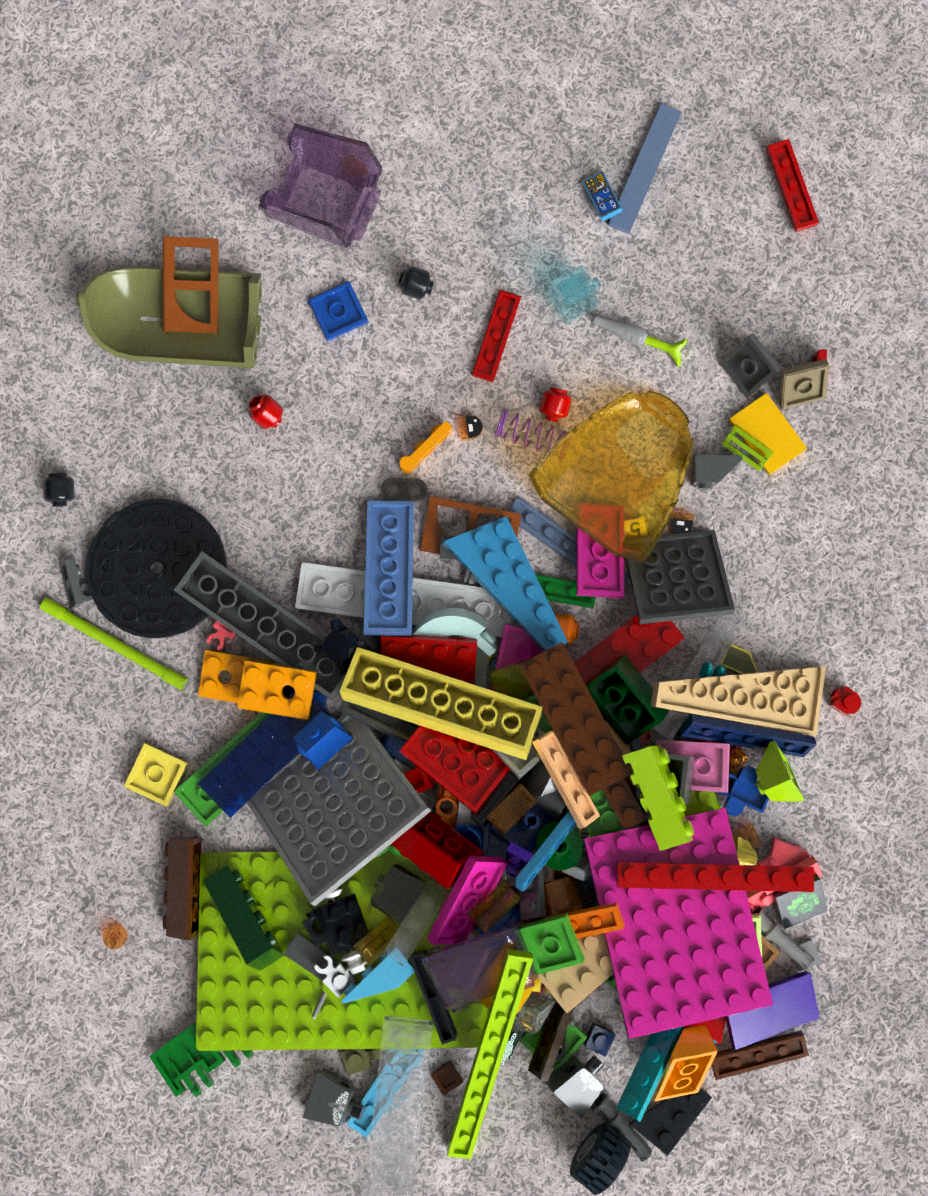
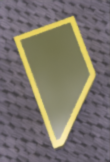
M727 643L719 662L720 666H724L739 674L758 672L750 652Z

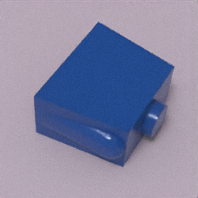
M321 711L293 739L297 743L296 749L319 770L353 737L332 715H327Z

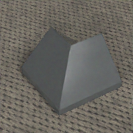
M541 760L534 766L522 793L550 817L560 822L567 810V806Z

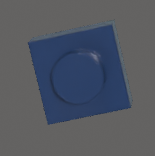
M593 1022L587 1033V1038L583 1042V1046L606 1057L616 1034Z

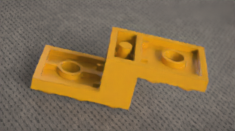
M207 649L204 652L198 696L238 703L237 708L308 720L310 719L317 671L275 665L276 661ZM222 670H226L231 674L229 683L221 681L220 673ZM285 685H290L294 688L295 695L293 698L284 696L283 688Z

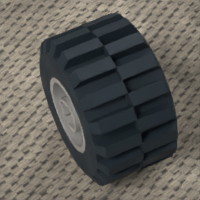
M607 1123L600 1124L586 1136L577 1149L571 1162L570 1175L594 1195L602 1193L613 1184L623 1170L630 1154L631 1143Z

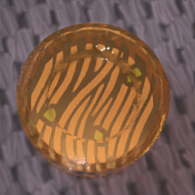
M119 924L109 926L103 933V942L110 949H119L128 940L126 928Z

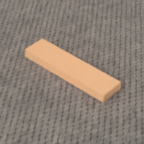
M550 730L532 743L578 828H585L597 819L600 814L555 731Z

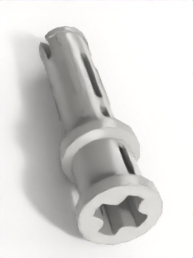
M762 907L758 909L754 914L759 913L761 916V933L764 934L763 937L766 940H772L797 962L803 970H808V967L810 968L813 965L815 959L781 930L780 923L774 922L764 913L765 910Z

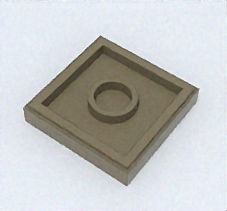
M826 359L781 370L779 404L782 410L826 399L829 363Z

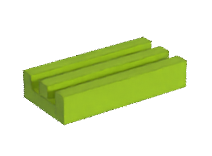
M738 425L733 427V430L722 443L724 447L735 455H742V460L758 471L763 468L774 453L773 450ZM735 434H740L753 445H755L760 450L765 452L766 455L762 456L761 454H759L757 451H755L750 446L745 444L743 441L738 439L735 436ZM732 440L733 442H735L737 445L742 447L744 450L749 452L751 455L756 457L761 462L757 463L755 460H753L748 455L743 453L737 447L732 445L730 441Z

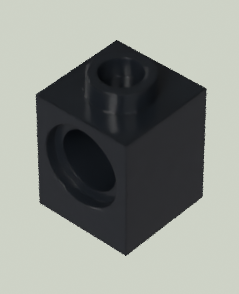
M314 909L306 914L308 919L302 923L317 948L326 943L323 932L319 933L314 928V922L318 919Z

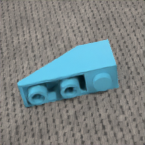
M398 947L394 950L388 948L379 957L382 962L376 968L371 965L361 974L364 979L358 985L353 982L343 991L346 996L341 1001L347 1003L397 989L415 972L411 961Z

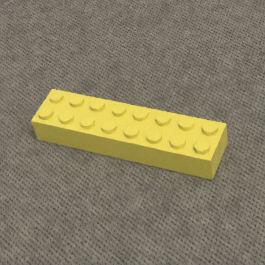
M359 647L355 651L340 689L341 697L344 701L527 760L542 714L541 706Z

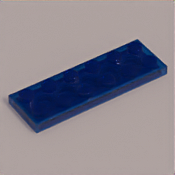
M295 691L288 698H293ZM314 695L310 719L308 720L270 714L197 784L231 818L299 753L296 749L297 743L293 737L321 711L327 715L332 714Z

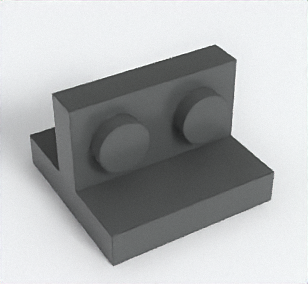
M754 333L747 336L719 362L747 398L764 384L775 378L782 370Z

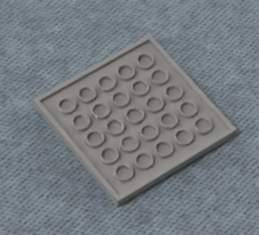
M343 714L337 721L346 728L353 739L319 770L301 753L297 752L243 796L307 899L314 906L431 811L370 727L346 714Z

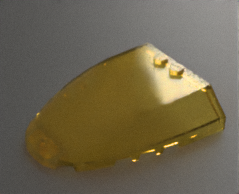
M648 391L641 394H633V392L624 394L606 404L599 411L593 412L587 419L580 424L578 423L568 434L563 436L529 473V477L542 501L612 554L643 562L650 555L671 518L670 515L678 502L680 490L684 485V477L689 467L693 450L694 437L691 438L688 427L690 421L680 406L660 393Z

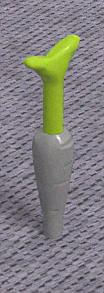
M596 315L593 324L603 327L634 345L647 344L667 352L673 358L677 367L681 365L680 350L686 345L687 338L677 343L669 344L649 336L647 331L639 326Z

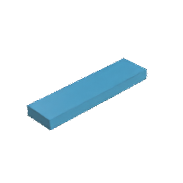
M570 811L567 812L516 877L515 887L520 891L526 890L575 827L576 822Z

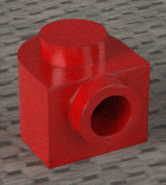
M847 686L837 687L830 695L832 701L829 706L841 714H854L861 707L860 696Z

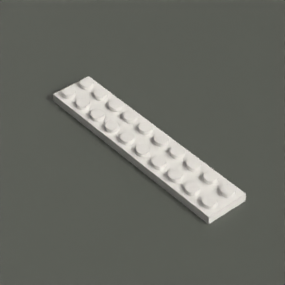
M302 562L295 609L364 618L365 571ZM413 578L412 625L414 626L424 617L437 610L461 608L482 616L486 620V629L484 631H490L495 637H502L504 623L522 627L508 615L509 612L501 604H498L483 587Z

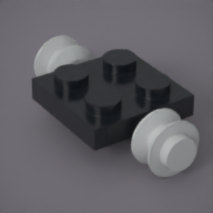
M335 889L323 899L324 901L329 900V903L316 908L315 912L331 956L346 951L347 954L343 956L341 961L348 963L349 967L345 972L351 971L353 975L365 970L364 965L368 963V961H362L361 956L364 951L359 953L360 949H354H356V946L371 940V936L355 893L338 899V897H335L340 895L342 889Z

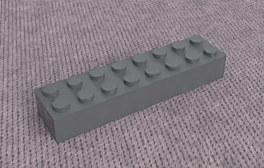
M203 551L199 554L174 591L280 665L317 671L314 688L332 700L341 688L346 674L340 675L338 663L330 660L325 651L314 652L313 648L324 645L326 637Z

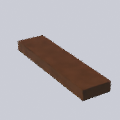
M802 1030L764 1039L737 1050L730 1048L718 1051L711 1064L715 1080L809 1056L804 1033Z

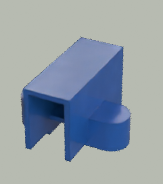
M743 766L739 769L737 776L729 774V778L735 780L730 793L717 792L727 797L723 808H726L728 815H740L745 806L761 813L764 812L769 798L766 794L762 795L758 787L754 785L758 777L755 768Z

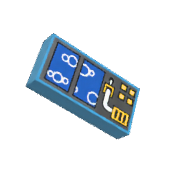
M603 171L582 181L602 222L623 212Z

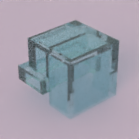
M581 265L550 282L548 294L558 314L561 315L565 324H568L598 307L599 301L595 294L599 292L601 284L597 277L591 280L586 269Z

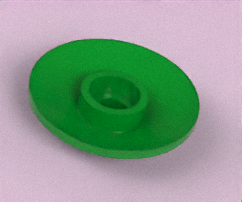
M551 822L540 830L536 838L537 851L560 822ZM573 828L559 846L560 851H555L545 864L549 868L567 870L579 862L583 853V843L579 833Z

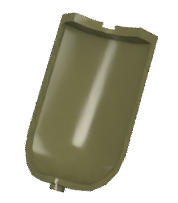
M124 266L108 269L93 275L84 283L80 292L76 294V304L80 307L87 333L99 347L115 357L144 362L254 368L258 353L256 335H260L261 317H257V314L259 312V304L262 303V273L219 271V333H166L163 331V321H142L140 319L141 317L163 319V267ZM175 268V280L211 281V270ZM175 290L177 301L187 315L197 321L210 324V291Z

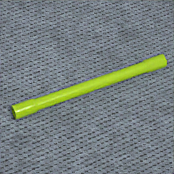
M46 597L40 605L42 611L64 621L161 677L163 681L179 690L184 688L183 684L188 681L187 677L137 651L68 611L64 606Z

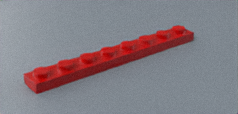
M616 862V887L814 892V867Z

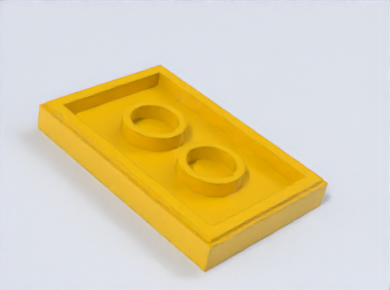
M767 393L728 420L733 427L738 425L774 451L763 466L768 476L807 449ZM739 434L745 444L762 456L766 455L765 452Z

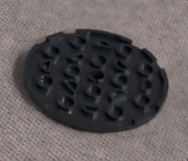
M147 499L134 502L130 506L112 514L103 523L96 537L94 536L86 558V581L89 593L92 595L101 614L124 632L152 639L169 638L183 634L198 626L209 615L175 592L174 589L202 551L227 568L224 545L212 524L203 515L185 504L167 499ZM156 562L161 563L163 567L162 572L158 575H153L151 566Z

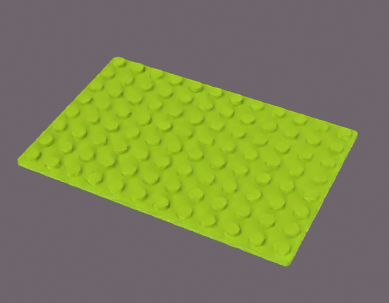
M386 850L382 856L373 858L337 888L342 889L340 895L335 897H338V899L355 893L371 936V940L356 946L354 950L363 949L389 926L381 934L386 943L377 951H374L370 945L363 950L362 961H368L364 965L365 970L371 965L376 968L382 962L379 957L388 948L394 950L397 947L409 960L413 952L426 948L435 973L455 965L464 944L432 945L427 940L432 925L439 916L437 913L445 892H451L453 886L447 889L439 885L433 877L420 870L410 859L402 855L393 856ZM210 852L201 854L196 1020L197 1050L478 1047L487 1018V1008L468 994L470 990L441 988L458 1033L455 1041L442 1045L415 972L397 989L343 1003L341 1000L346 996L344 993L337 997L322 980L286 955L261 971L246 965L203 882L205 878L226 865L234 869L238 868L245 879L243 881L245 888L249 889L254 897L263 895L255 902V905L265 916L266 924L275 935L283 953L297 933L313 942L302 922L308 919L307 913L317 907L328 904L329 900H322L316 906L312 905L278 852ZM279 876L282 881H279L273 888H271L266 894H264L266 891V886H268L273 880H275ZM289 890L294 894V896L298 900H291V898L287 895ZM272 901H279V902H281V903H279V904H278V903H273V904L267 906V905H268L270 902H272ZM317 919L314 922V928L317 932L322 933L319 920ZM473 929V931L471 932V933H477L479 936H481L483 939H485V938H484L481 934H479L475 929ZM379 936L371 945L376 949L384 941ZM324 943L321 946H319L321 949L330 954L327 943ZM346 951L334 955L333 957L346 969L349 967L347 962L341 961L343 956L347 954ZM365 970L353 974L356 979L354 981L356 985L364 979L361 974ZM322 991H324L327 996L316 1018L313 1019L311 1017Z

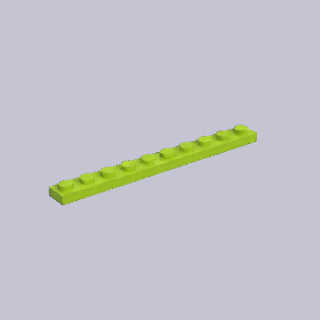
M507 949L447 1146L448 1157L471 1159L533 962L531 952Z

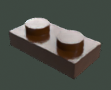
M625 778L603 789L624 830L647 820Z

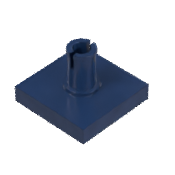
M517 789L507 800L488 829L507 845H510L512 841L532 853L536 847L538 833L544 826L553 822L554 819Z

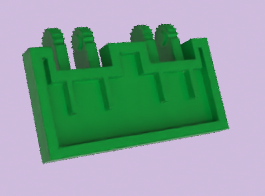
M196 1022L149 1056L175 1097L187 1090L181 1081L182 1079L193 1095L198 1097L202 1093L201 1088L190 1073L195 1070L203 1083L210 1088L214 1085V1081L209 1073L226 1061L221 1051L197 1050ZM234 1050L223 1051L235 1068L241 1065L240 1058ZM241 1050L247 1058L253 1056L252 1050Z

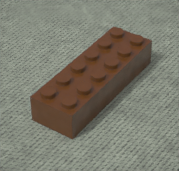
M563 642L519 665L589 796L632 774L629 764H625L621 749Z

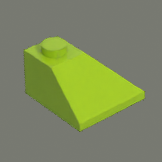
M775 740L771 741L756 769L759 778L756 781V785L762 795L766 794L770 801L801 802L805 800L789 761Z

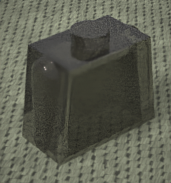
M394 864L386 876L381 874L374 884L377 890L371 897L370 903L377 910L401 925L426 887L427 882L401 865Z

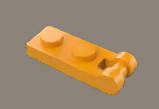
M447 421L442 425L440 423L435 425L430 431L431 436L426 441L420 440L413 448L415 452L410 457L404 456L400 459L401 471L406 474L411 473L452 433V426Z

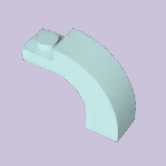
M461 608L437 610L424 617L413 628L412 635L441 637L461 635L469 639H477V646L489 657L497 648L496 637L490 631H484L486 629V620L477 613Z

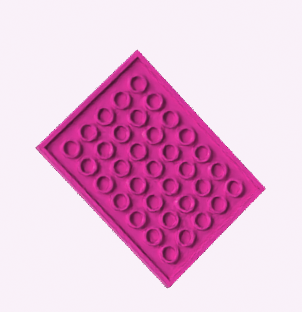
M726 808L685 816L686 820H689L693 826V840L662 851L658 847L650 824L583 839L598 906L617 902L625 924L624 929L607 932L604 935L625 1029L629 1039L773 1005L746 891L616 887V862L739 865Z

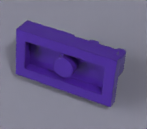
M511 841L506 850L507 859L511 862L506 870V874L515 879L516 873L527 865L533 854Z

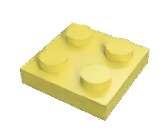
M144 743L124 787L167 807L189 763L150 744Z

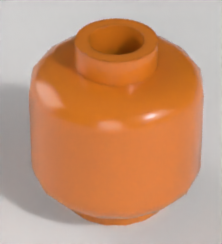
M556 613V619L568 641L566 645L572 644L574 639H578L579 621H576L573 615Z

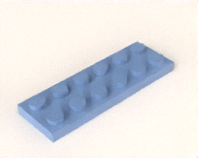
M367 501L364 635L412 636L414 501Z

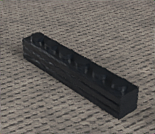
M533 768L520 779L509 769L477 812L473 813L471 811V819L484 829Z
M427 949L413 952L410 960L441 1044L455 1041L458 1033Z

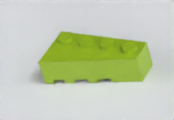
M661 745L649 746L622 755L625 764L630 763L632 766L630 777L633 784H636L642 791L640 793V802L644 810L651 814V817H648V822L660 851L692 841L694 829L691 822L687 821L683 811H686V806L681 796L678 797L675 788L678 787V783L674 773H670L667 763H670V759L666 749H662Z

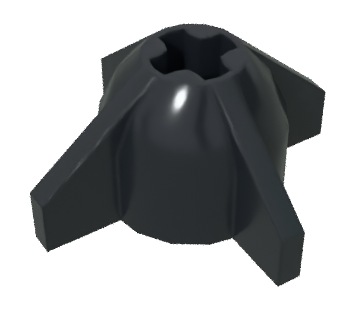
M339 618L330 620L332 633L326 636L324 645L315 647L313 650L314 652L325 651L330 660L338 663L340 675L347 673L357 647L363 646L364 641L359 640L355 633L349 631Z

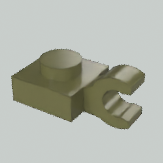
M342 1050L340 1053L348 1076L371 1068L370 1060L384 1057L385 1050Z

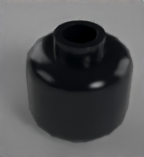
M410 266L407 270H402L398 287L401 288L403 295L420 300L426 294L430 295L434 282L430 280L429 271Z
M67 473L48 474V478L43 480V498L47 502H52L53 507L67 506L68 501L74 500V480L71 477H67Z

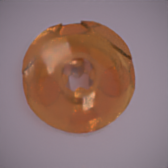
M573 876L544 884L546 917L583 909Z

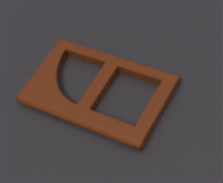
M163 236L164 332L219 333V239ZM175 247L211 248V281L175 280ZM175 290L210 291V324L197 321L187 315L177 301Z
M430 496L422 542L419 548L420 551L440 555L441 535H444L438 521V505L470 511L466 532L476 529L479 513L498 517L507 516L508 519H511L510 524L517 537L522 514Z

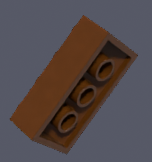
M173 836L165 844V856L168 857V866H165L164 880L168 881L167 890L164 891L163 903L167 905V915L163 917V929H166V936L191 940L199 933L202 837Z

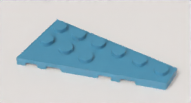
M507 516L443 542L445 548L458 558L457 560L462 566L465 565L474 575L476 581L498 604H501L509 612L508 615L513 620H516L526 630L525 633L543 652L561 642L564 645L568 642Z

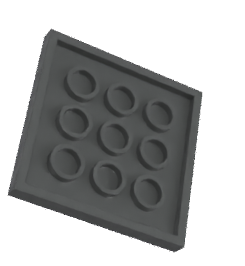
M715 530L624 539V555L639 624L734 614L735 607Z

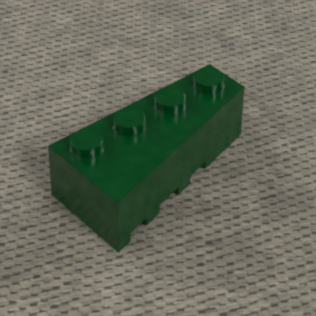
M226 865L205 878L203 882L246 965L261 971L285 955L275 935L266 924L265 916L255 905L254 902L256 900L252 892L245 888L243 884L245 879L238 868L234 869Z

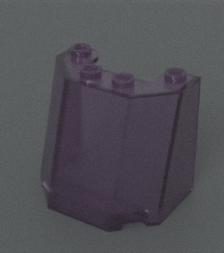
M295 123L292 131L287 136V144L294 154V158L287 168L284 181L278 188V194L273 190H267L262 194L258 207L268 218L347 249L351 246L352 241H359L363 238L379 201L381 190L377 189V182L382 174V166L366 142Z

